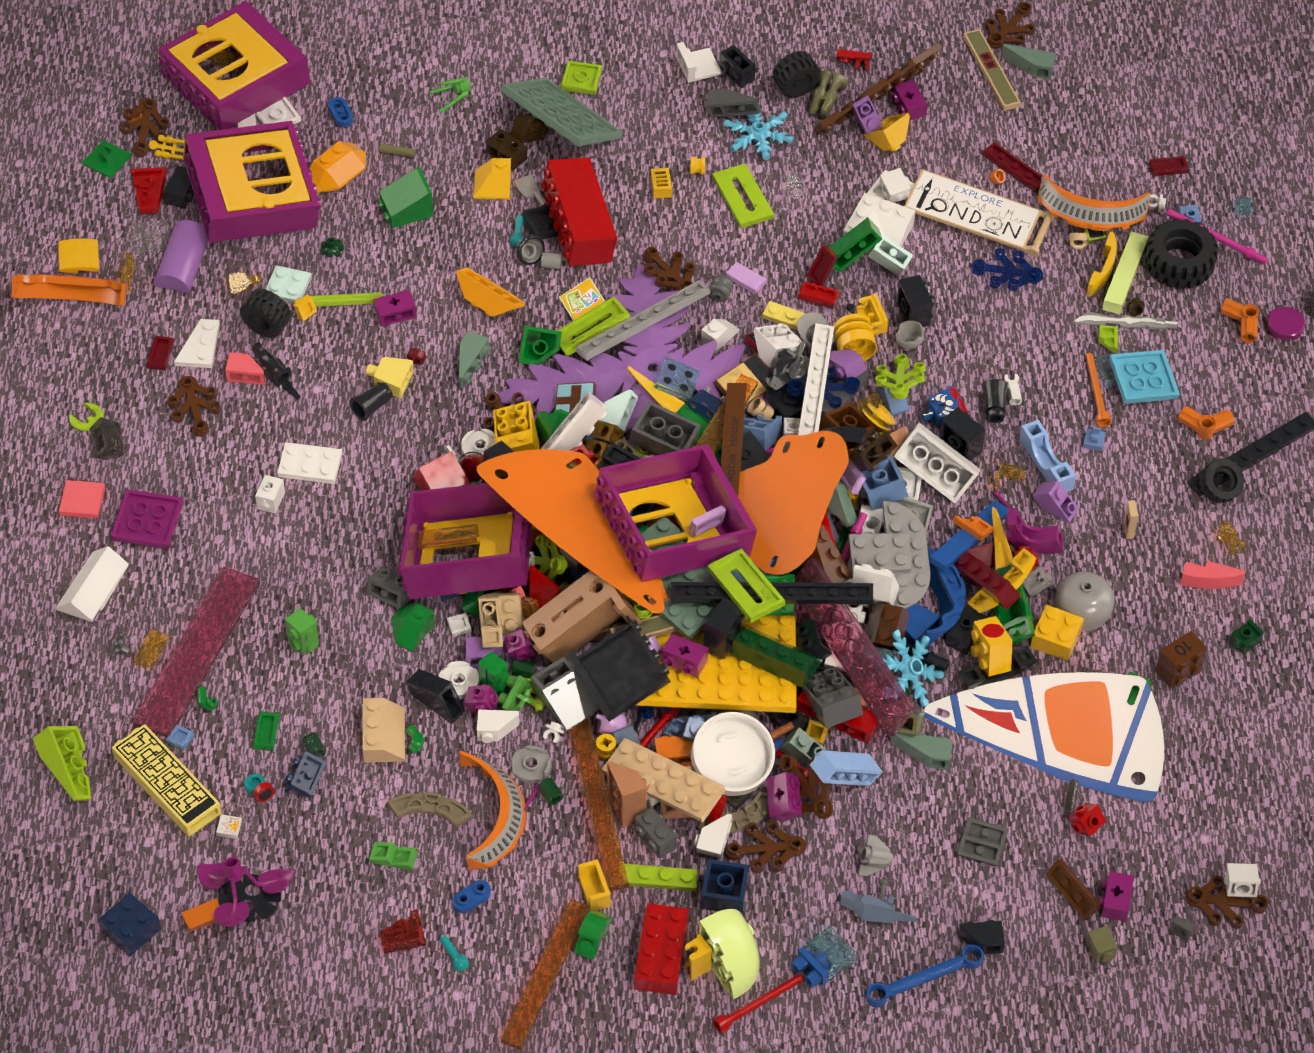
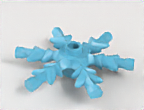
M785 111L781 112L777 117L773 114L770 120L767 118V123L759 122L762 117H759L760 114H749L747 116L750 118L748 121L752 122L751 126H747L745 122L742 124L737 119L735 123L730 120H725L724 122L725 127H733L731 131L740 130V133L748 132V135H741L742 138L734 140L737 143L730 146L732 152L737 151L741 146L745 149L747 143L751 145V140L757 142L755 146H759L757 153L762 152L763 159L768 160L770 159L768 151H772V148L768 146L770 143L766 141V138L771 137L773 142L776 139L781 144L783 141L792 144L794 140L793 136H785L787 132L778 133V130L774 132L769 130L770 128H777L776 125L784 123L781 120L787 118Z
M899 630L893 631L891 633L896 642H893V645L899 650L897 654L902 656V661L899 662L895 656L893 660L887 654L886 659L878 657L876 664L887 666L886 672L894 669V673H896L899 669V673L902 675V677L896 678L898 682L892 684V687L896 688L890 696L893 701H898L900 693L903 697L905 696V687L908 689L907 681L911 680L913 682L912 690L915 689L914 697L915 699L919 697L921 707L929 704L924 695L928 694V692L921 686L924 683L918 680L919 675H922L925 680L928 678L934 682V677L943 679L944 672L933 670L934 665L927 667V664L923 666L919 660L924 659L921 655L928 653V650L925 649L930 641L928 636H923L920 643L916 640L915 649L912 648L913 656H909L906 638L901 639Z

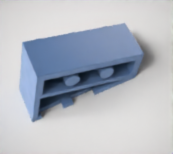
M721 413L714 420L724 425L725 413ZM745 414L743 435L751 431L766 451L782 437V416H776L775 419H764V415H758L757 418H746Z

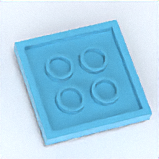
M1164 350L1110 355L1109 361L1124 404L1179 398L1180 393Z

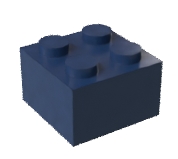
M708 859L701 894V908L719 911L736 909L743 914L749 878V865Z
M130 892L98 919L101 932L129 957L161 930L159 917Z

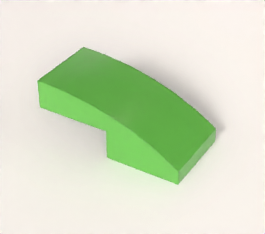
M374 842L369 860L379 865L413 870L418 851L416 848L396 847L393 842Z

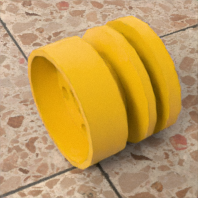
M849 314L834 323L833 333L837 350L851 349L860 354L863 361L870 359L876 353V340L870 318L866 315Z

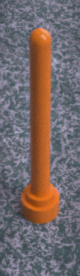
M1087 353L1086 361L1098 410L1095 417L1098 427H1108L1112 423L1111 416L1105 411L1093 354Z

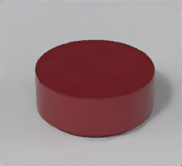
M416 348L409 349L407 353L408 360H412L413 363L418 365L424 364L427 358L424 352Z

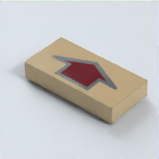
M1135 500L1127 502L1123 521L1126 539H1132L1135 535L1139 516Z

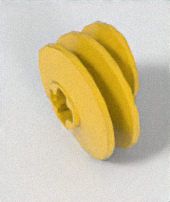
M870 403L867 404L873 412L872 414L865 408L862 409L867 419L879 431H889L890 425L894 426L896 424L892 414L881 404L878 405V408Z

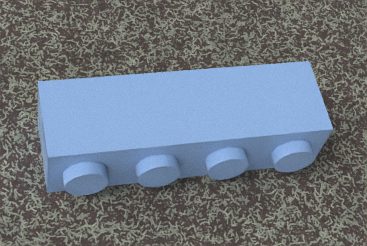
M822 750L815 755L814 760L810 764L821 781L830 784L870 786L883 772L870 754Z

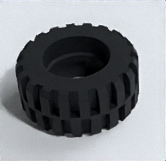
M1174 219L1172 222L1170 220L1166 221L1163 225H1158L1148 238L1145 254L1146 268L1151 272L1154 279L1158 278L1159 283L1168 284V287L1173 288L1174 286L1178 287V289H1184V287H1188V289L1194 288L1195 285L1203 284L1213 274L1218 255V243L1211 232L1209 233L1208 228L1200 226V223L1196 221L1194 223L1188 219L1184 221L1180 219ZM1182 249L1192 253L1195 257L1188 259L1178 258L1168 251Z

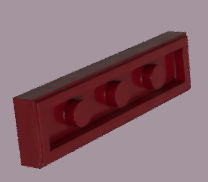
M995 142L982 151V155L1033 192H1039L1042 179L1041 174Z

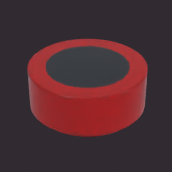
M269 782L259 784L253 791V795L258 802H264L272 798L275 793V789Z

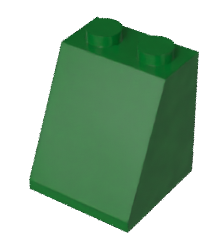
M420 167L379 191L380 199L377 200L379 208L384 210V219L386 223H390L392 228L434 217L432 192Z

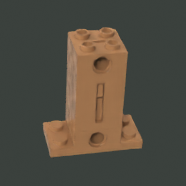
M589 570V572L523 621L522 624L526 629L524 631L528 639L534 641L533 647L539 655L542 654L548 663L550 661L554 663L564 656L567 659V654L572 651L575 653L621 617L627 623L629 622L626 616H629L632 622L636 620L638 624H641L642 620L622 592Z

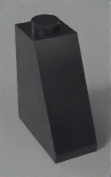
M418 669L406 681L412 696L449 723L453 724L465 712L451 681Z

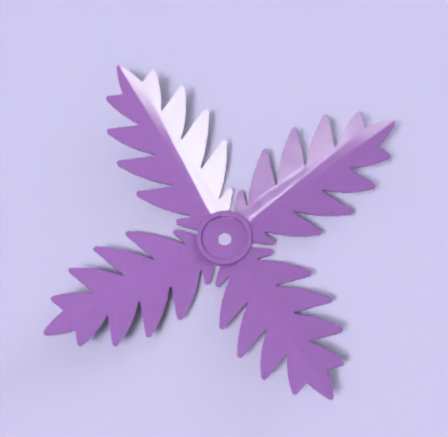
M640 264L635 271L633 279H619L621 286L631 295L608 294L607 298L610 299L615 296L632 317L678 292V290L657 294L661 287L655 285L656 277L646 276L643 273L644 266ZM686 306L622 341L631 345L625 346L624 351L636 356L620 351L618 352V357L621 360L602 352L588 360L592 365L590 366L575 358L555 354L554 359L564 373L550 367L530 364L529 370L537 381L517 378L507 379L506 384L509 389L498 393L503 405H514L512 396L516 392L522 393L525 402L530 401L532 405L538 401L537 413L534 416L535 421L539 412L546 411L548 414L555 409L557 384L595 382V397L605 403V401L613 398L623 383L621 393L630 390L636 383L637 386L633 392L640 398L637 400L625 428L626 433L633 429L648 401L659 405L627 371L628 366L673 396L682 398L683 393L672 382L674 381L680 387L681 384L687 385V381L696 392L709 386L711 388L710 394L720 399L714 386V381L739 365L746 345L734 346L722 352L713 360L711 359L717 347L716 341L697 347L684 357V348L668 354L678 347L676 343H669L681 337L691 327L689 323L667 327L680 319L689 310V307ZM654 364L659 369L656 372H651L648 370V366ZM674 364L676 366V370L671 371L668 368V365ZM690 371L693 376L688 378L685 376V372ZM664 377H669L672 382L667 384L663 379ZM764 394L760 396L765 401V405L771 406L764 397ZM629 439V444L636 450L638 445L630 442ZM659 505L656 510H663V508Z

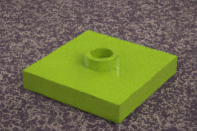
M567 61L561 88L564 91L596 95L602 73V65Z

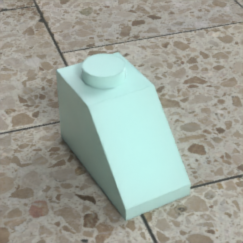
M627 390L605 401L607 414L601 422L616 425L625 431L639 397L632 390Z

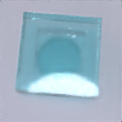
M1236 197L1235 215L1253 217L1254 199Z

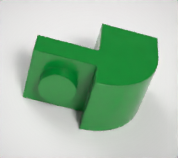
M594 909L589 911L579 929L578 934L580 935L574 953L594 960L601 940L607 936L613 917Z

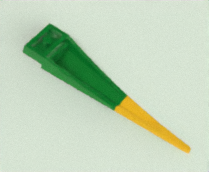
M628 366L627 371L660 406L701 425L699 437L695 443L698 446L708 444L721 467V455L718 452L722 448L724 425L713 419L709 420L689 408L688 404Z
M992 507L995 568L998 574L1004 576L1013 567L1010 563L1013 556L998 511ZM1022 584L1017 589L1020 597L1007 610L1001 605L995 606V616L1011 637L1012 646L1035 636L1032 622L1034 618Z

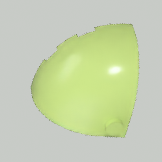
M736 909L722 910L700 920L699 934L702 935L712 949L711 970L734 1000L751 988L759 973L760 959L753 936V928L746 922L740 911Z

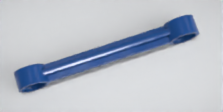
M968 945L963 949L962 955L885 986L880 983H873L867 988L866 1001L870 1006L879 1008L886 1004L887 998L964 967L976 969L983 962V950L977 945ZM969 952H974L979 955L980 959L972 962L966 959L965 955ZM875 990L881 991L884 994V998L874 1000L869 994Z

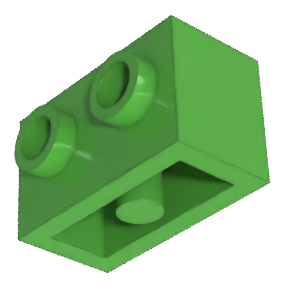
M299 608L285 619L290 646L294 651H299L305 655L317 648L319 633L317 631L316 619Z

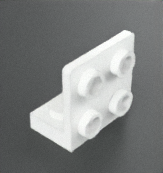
M684 42L677 43L676 58L688 83L721 75V70L710 48L690 52V49L686 48Z

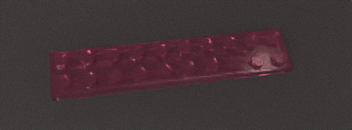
M810 558L795 577V583H832L816 558ZM802 604L810 618L816 621L818 630L823 634L825 641L887 736H894L916 708L847 604Z
M227 567L222 568L132 721L133 726L140 728L145 724L155 734L166 738L171 735L197 693V688L201 686L260 584L258 578Z

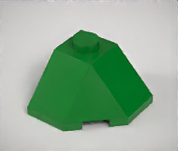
M525 325L518 363L539 365L559 351L562 332Z
M559 409L555 410L554 413L547 414L546 411L538 413L535 426L543 444L547 442L570 414L569 412Z
M419 603L405 604L402 608L398 609L391 618L395 643L413 652L435 625L434 612Z

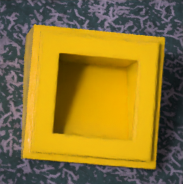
M810 719L806 733L823 745L830 727L825 728L822 723Z

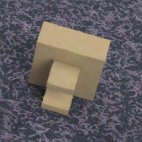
M502 625L482 626L483 648L503 647Z

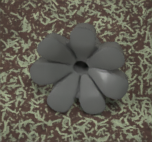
M120 633L114 645L109 647L107 655L112 656L119 651L125 655L128 654L130 648L124 645V641L127 638L125 634Z

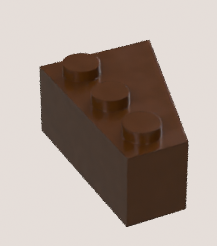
M821 526L816 548L803 562L804 564L807 563L810 572L807 575L808 579L813 583H844L853 576L831 540L829 533L824 526Z

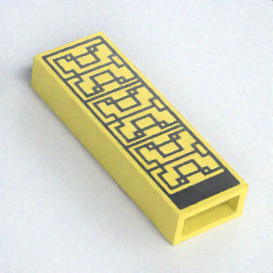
M145 724L140 728L134 729L130 735L123 740L117 741L112 747L114 758L188 837L222 814L220 803Z

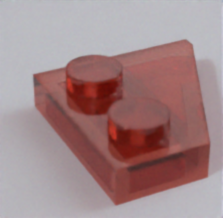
M418 909L413 910L412 915L407 919L403 920L401 918L393 926L387 927L380 932L384 954L426 946Z

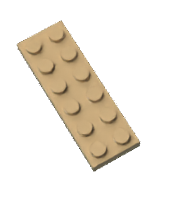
M627 738L622 740L607 761V763L614 762L638 771L641 778H645L647 781L648 790L646 793L648 796L701 822H704L726 791L723 785ZM606 763V764L604 765V767L602 768L603 773L606 774V775H607V763Z

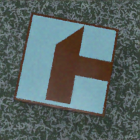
M595 382L557 384L555 410L562 409L570 413L588 391L595 396Z

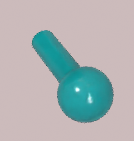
M516 216L514 235L509 240L510 245L517 248V242L523 239L521 236L523 216Z
M446 935L439 939L453 959V968L457 971L466 970L469 966L468 958L458 953Z

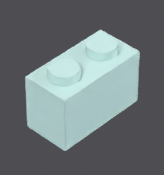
M882 235L883 240L872 247L867 256L899 276L905 270L913 255Z

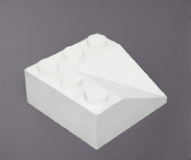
M864 193L843 230V236L869 217L880 229L881 236L884 235L902 247L914 225L915 210Z

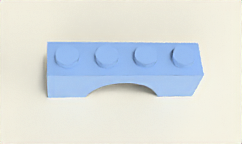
M1036 420L1021 426L1019 440L1046 481L1058 480L1066 492L1074 490L1076 475L1067 462L1061 463L1055 457L1049 443L1048 433L1040 421Z

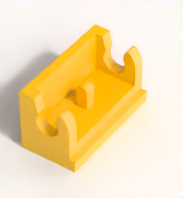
M874 293L871 296L860 298L858 300L859 303H866L856 306L857 313L870 318L874 335L886 333L888 330V319L877 294Z
M701 934L697 935L696 939L690 941L685 946V950L694 947V953L689 956V961L684 965V968H689L690 966L688 977L691 981L711 970L712 949Z

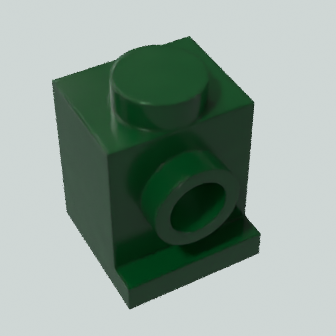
M1249 619L1246 624L1232 632L1230 642L1236 650L1244 654L1261 643L1264 632Z

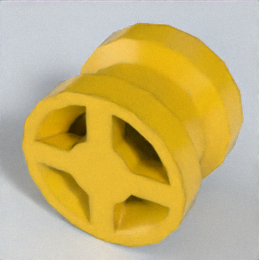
M691 156L690 174L700 173L705 175L706 157L696 158Z
M602 734L596 740V753L602 759H609L616 750V739L610 734Z

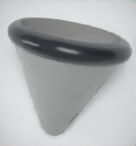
M527 236L517 242V257L522 264L532 265L541 260L542 252H545V245L540 237Z

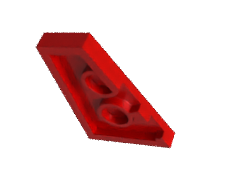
M166 167L131 169L140 213H159L168 173Z

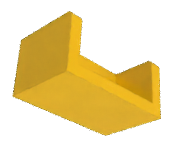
M598 859L579 864L578 878L590 911L610 907L611 894Z

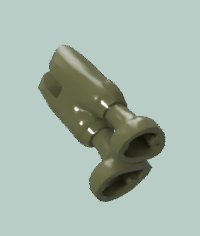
M824 70L820 72V81L817 83L819 86L812 93L813 98L809 114L816 116L819 109H821L820 116L827 118L835 101L838 100L837 90H845L848 86V81L839 73H834L832 77L830 71ZM832 78L830 88L826 91V87L830 84Z

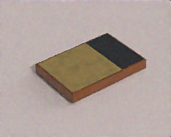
M755 353L717 378L714 384L726 397L727 383H746L745 406H747L753 399L762 396L768 391L764 386L763 380L765 377H771L773 372Z

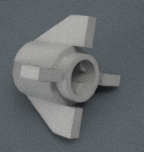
M868 834L865 843L868 846H858L857 851L861 853V862L865 863L860 864L859 875L868 876L886 869L888 865L892 864L893 854L876 835Z

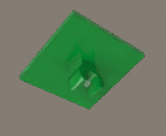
M103 140L86 157L82 165L112 178L133 155Z

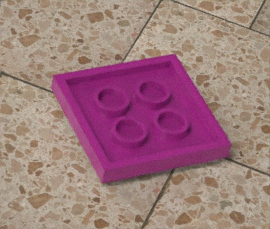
M126 489L111 534L112 541L169 549L184 499Z

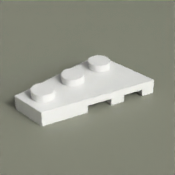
M200 319L175 359L174 365L212 368L220 320Z

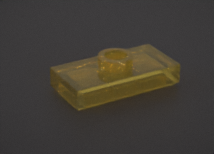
M126 253L124 266L120 268L121 282L128 283L127 293L131 291L135 269L132 253Z

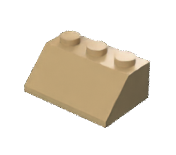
M363 698L364 763L405 761L404 707L385 698Z

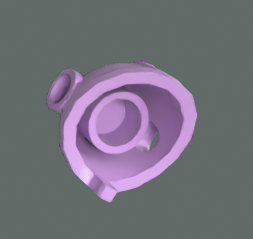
M603 712L596 716L598 718L597 732L600 734H610L613 736V732L627 726L624 713L610 722Z

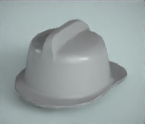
M815 312L802 315L797 322L798 332L810 349L812 348L815 324L829 325L822 315ZM833 333V338H832V344H833L834 339H835L834 333Z

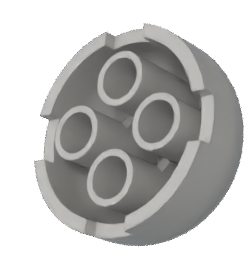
M1076 572L1064 578L1058 585L1054 598L1055 608L1084 618L1082 630H1093L1101 627L1102 624L1111 618L1115 603L1114 593L1110 584L1103 577L1092 572Z

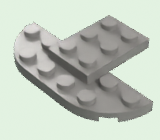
M883 501L885 534H851L848 536L851 572L853 574L855 565L861 566L862 564L870 565L876 570L884 568L892 571L899 584L894 606L907 609L917 604L924 597L929 587L930 566L926 533L920 519L909 508L895 502Z

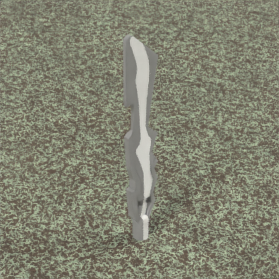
M1088 311L1074 320L1075 324L1093 326L1114 324L1119 325L1120 328H1148V330L1177 329V322L1150 316L1142 317L1140 315L1132 317L1125 314L1118 318Z

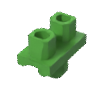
M511 675L507 680V685L512 688L509 695L502 692L498 697V702L502 705V708L507 711H518L519 708H523L526 702L532 704L533 701L528 698L531 690H529L532 684L531 681L520 675L518 677Z

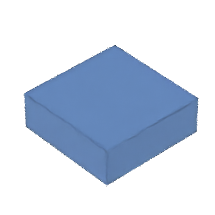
M176 724L167 737L166 743L184 751L195 735L194 732Z

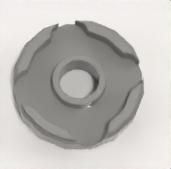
M525 746L524 749L517 750L511 759L513 775L524 783L541 782L551 772V757L545 749L538 746ZM528 761H535L537 765L535 767H528L526 763Z

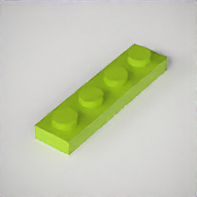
M615 863L613 885L697 892L698 870Z

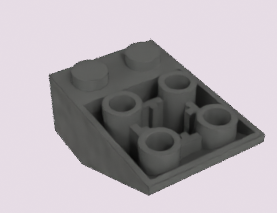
M565 656L531 676L532 690L566 731H569L600 711L598 704L581 677Z
M836 667L828 668L823 672L812 675L805 687L802 688L818 720L825 728L863 715L860 694Z

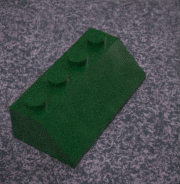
M742 627L733 639V657L802 688L805 687L822 663L821 658L752 627Z

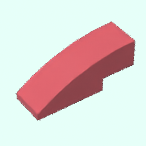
M1207 561L1205 567L1186 562L1180 585L1203 589L1239 586L1243 583L1246 571Z

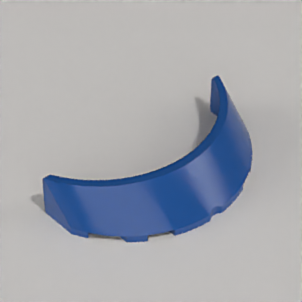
M929 547L928 557L930 558L936 550ZM929 562V586L938 598L941 619L938 628L926 631L925 636H928L930 641L925 648L929 647L953 627L963 612L966 589L964 581L954 564L944 572Z

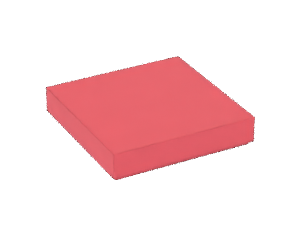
M66 480L59 509L60 516L99 518L105 483Z

